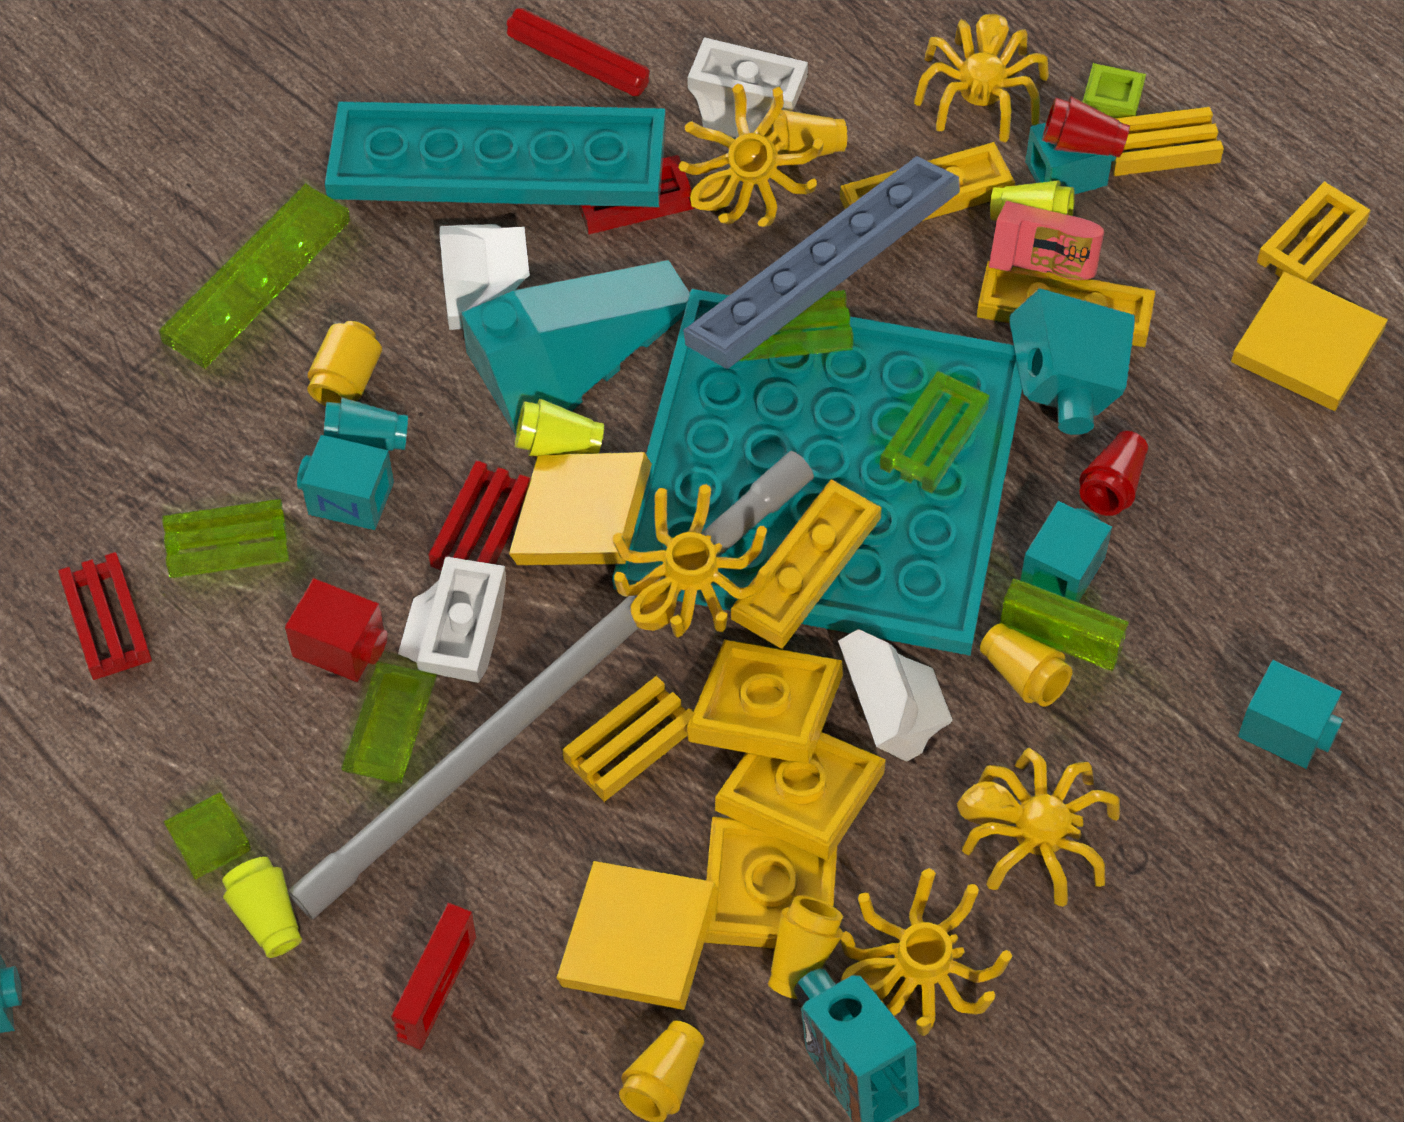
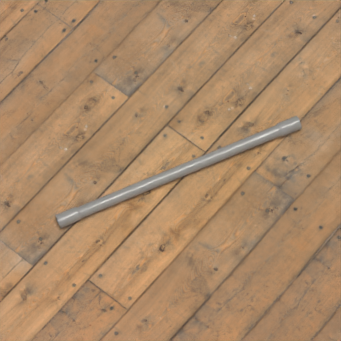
M789 451L758 478L743 497L701 532L704 536H711L713 545L718 543L722 545L721 552L717 557L724 554L769 513L777 511L814 478L812 469L799 454ZM637 595L628 596L342 848L326 856L288 890V893L296 905L310 919L313 920L355 883L360 873L632 635L638 627L632 618L630 608Z

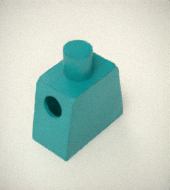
M1040 288L1010 315V327L1023 394L1030 401L1058 408V428L1061 432L1070 435H1080L1091 431L1094 428V416L1099 415L1123 395L1127 387L1135 324L1134 315Z

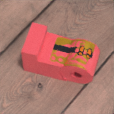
M1006 201L997 218L989 267L1011 272L1013 266L1044 273L1050 271L1068 279H1090L1097 273L1104 229L1100 225L1083 218Z

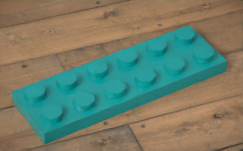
M338 102L324 184L327 199L659 207L666 112L665 108Z

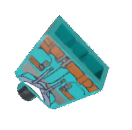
M824 969L811 971L802 977L794 987V995L802 1004L801 1012L806 1050L852 1122H892L919 1106L916 1043L861 976L852 975L835 984Z

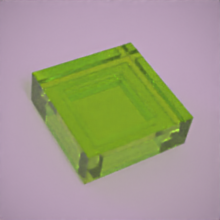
M221 792L163 821L168 834L194 880L252 850L249 840Z

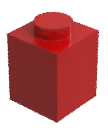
M315 578L311 581L285 625L292 657L355 682L359 681L368 663L372 665L377 663L385 649L388 633L384 630L379 603Z

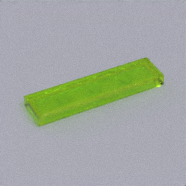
M305 183L158 330L161 341L206 369L350 222L348 208Z

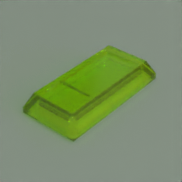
M377 662L341 767L343 772L402 784L437 675Z

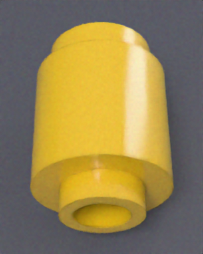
M346 321L344 324L337 323L329 327L308 372L310 383L307 391L313 399L326 406V402L341 403L342 398L358 401L361 398L382 353V346L376 340L374 331L356 321Z

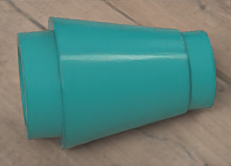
M342 398L341 403L326 402L323 435L388 451H393V449L405 450L408 415H400L396 412Z

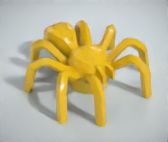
M985 14L977 22L976 36L979 53L974 52L970 25L963 19L958 22L954 43L960 46L963 44L966 61H963L943 38L935 36L929 39L924 58L925 61H932L936 48L939 47L959 70L943 62L932 64L919 80L914 104L921 106L928 82L936 73L942 72L956 80H960V82H951L944 91L937 115V131H944L949 105L954 94L960 91L966 101L977 106H988L1000 99L1001 120L999 140L1007 142L1010 136L1011 100L1009 93L1003 89L1004 87L1009 88L1021 85L1026 87L1031 98L1032 125L1039 124L1040 96L1033 80L1028 76L1009 77L1016 75L1033 63H1038L1040 78L1047 81L1049 76L1048 57L1044 54L1033 53L1011 67H1005L1017 47L1019 55L1027 54L1028 35L1026 29H1021L1012 35L1000 58L997 56L1005 45L1009 31L1008 22L1001 15Z
M738 83L732 88L735 100V122L739 137L734 139L723 132L702 127L693 121L685 125L687 133L697 138L718 142L729 148L728 153L706 162L691 164L682 161L679 164L678 168L681 171L691 175L708 173L724 165H730L727 170L705 177L692 189L690 197L692 207L699 210L717 211L728 206L735 195L738 182L742 181L743 185L734 209L730 213L718 216L721 223L732 224L746 211L754 184H757L766 204V214L757 224L761 227L772 225L777 212V202L769 185V178L793 194H810L815 191L817 186L815 178L809 180L806 184L796 183L779 171L777 166L800 165L810 162L822 153V140L817 138L812 148L803 153L778 154L786 146L784 141L774 145L778 133L774 131L767 138L764 137L779 116L784 104L783 90L780 87L772 89V105L754 133H749L746 120L747 98L743 85Z
M705 484L699 487L696 512L689 532L679 534L674 538L668 534L667 490L659 488L655 493V528L658 541L667 546L666 551L636 552L628 549L621 533L617 532L612 536L613 544L620 558L633 563L663 561L662 565L655 568L636 584L629 585L626 575L622 572H616L614 575L615 585L619 594L624 597L637 595L630 608L636 626L644 630L655 631L671 622L673 634L677 638L683 636L692 621L697 590H701L712 614L714 628L717 631L723 632L727 625L728 614L723 612L711 583H717L736 599L748 598L761 592L771 572L769 565L763 566L759 570L754 583L745 588L737 587L723 574L718 572V568L743 569L747 567L761 553L767 528L764 526L758 527L751 548L740 558L717 557L721 552L722 545L720 543L713 545L711 536L701 534L709 511L710 486ZM685 590L680 616H673L679 591Z
M1027 748L1016 761L1015 766L1019 769H1025L1030 762L1033 763L1035 796H1031L1015 773L1010 769L995 765L985 767L978 783L965 791L957 802L958 811L961 816L970 822L980 825L970 831L962 846V852L970 855L980 838L988 835L997 834L1017 838L1020 845L996 863L987 880L986 885L988 889L998 890L1007 872L1030 852L1043 856L1054 884V904L1064 907L1068 902L1066 876L1055 855V852L1059 849L1084 856L1093 866L1095 885L1099 887L1105 886V863L1102 857L1089 845L1066 839L1067 836L1077 840L1081 838V830L1076 827H1083V817L1074 813L1095 802H1102L1107 806L1108 817L1117 821L1120 816V799L1113 793L1093 790L1070 803L1064 804L1063 800L1079 773H1081L1084 784L1094 785L1091 764L1089 762H1079L1069 765L1060 778L1053 794L1049 795L1047 794L1046 761L1036 751ZM994 778L1005 780L1021 802V805L1005 787L993 782Z
M930 868L921 872L915 898L909 913L912 926L906 930L886 921L875 913L869 893H862L858 896L864 920L875 929L900 940L899 943H891L870 949H860L855 946L853 936L849 932H843V936L840 939L844 954L848 958L859 960V962L846 968L841 981L852 975L861 976L883 1002V999L889 994L898 979L902 976L906 978L891 1002L886 1006L893 1016L901 1011L918 984L922 986V1017L916 1021V1030L922 1036L930 1032L935 1022L934 984L939 983L956 1011L966 1014H981L994 1001L995 992L988 991L984 993L976 1003L965 1002L956 990L948 973H954L974 983L985 982L1000 976L1012 958L1011 952L1005 950L1000 954L992 967L983 970H974L954 961L962 957L964 948L952 949V946L958 940V936L956 934L949 936L947 933L956 928L970 913L979 889L975 884L967 885L959 906L940 924L923 922L922 915L936 874ZM889 955H895V958H882Z

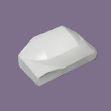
M704 38L688 75V89L697 99L703 127L723 132L734 139L739 137L735 122V100L732 88L737 83L743 85L747 98L746 120L749 133H754L768 113L773 102L772 89L780 87L783 90L784 104L781 110L793 111L807 79L808 62Z
M496 224L440 226V244L449 330L463 329L462 312L516 290L530 276L525 228H501Z
M445 557L439 580L426 592L413 598L398 654L415 661L418 670L479 683L488 668L501 619L506 584L505 566Z
M859 629L840 639L838 642L876 747L906 762L920 755L928 739L952 722L933 668L903 657L889 643Z

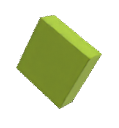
M1093 63L1083 102L1115 119L1136 116L1146 74Z

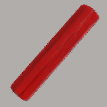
M524 8L515 9L512 16L507 20V35L634 97L640 96L649 84L650 70L648 67Z

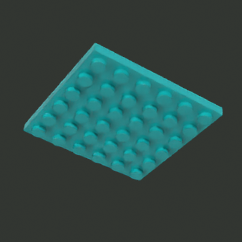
M691 289L646 456L652 463L629 550L651 552L666 551L667 546L659 542L656 537L655 493L659 488L667 490L668 534L674 538L679 534L689 532L696 512L699 487L705 484L710 486L709 511L702 530L703 532L743 497L758 478L789 451H793L808 463L813 471L814 478L777 511L769 513L720 556L727 558H740L751 548L758 527L764 526L767 528L762 551L755 560L743 569L718 568V572L739 588L749 586L759 570L767 563L832 479L882 507L881 519L801 624L852 633L859 629L878 639L971 656L1022 394V384L1014 345L806 309L742 359L726 369L687 347L683 330L730 295ZM626 561L625 564H616L613 573V589H617L614 581L616 572L624 573L629 585H632L662 565L663 561L649 563ZM712 582L711 585L722 609L731 611V608L738 599L730 595L717 583ZM685 590L679 592L677 601L683 602ZM697 590L695 604L708 606L702 591Z

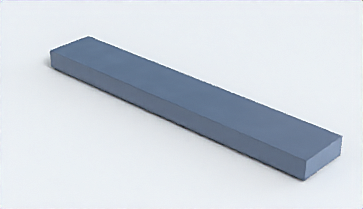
M916 156L683 330L685 345L722 367L730 368L960 192L959 176Z

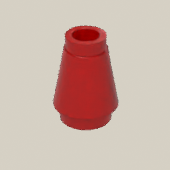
M1070 96L1068 101L1055 97L1045 124L1042 141L1054 144V150L1104 156L1111 155L1120 158L1128 138L1130 125L1121 123L1119 120Z
M1132 431L1118 433L1115 439L1081 473L1079 493L1081 500L1089 509L1101 515L1114 516L1133 504L1148 452V444L1141 435Z

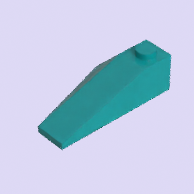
M669 260L514 290L461 313L466 353L516 436L518 420L524 401L537 404L538 400L542 399L573 411L582 403V395L602 378L605 381L612 378L620 371V363L640 346L648 347L684 316L690 292Z

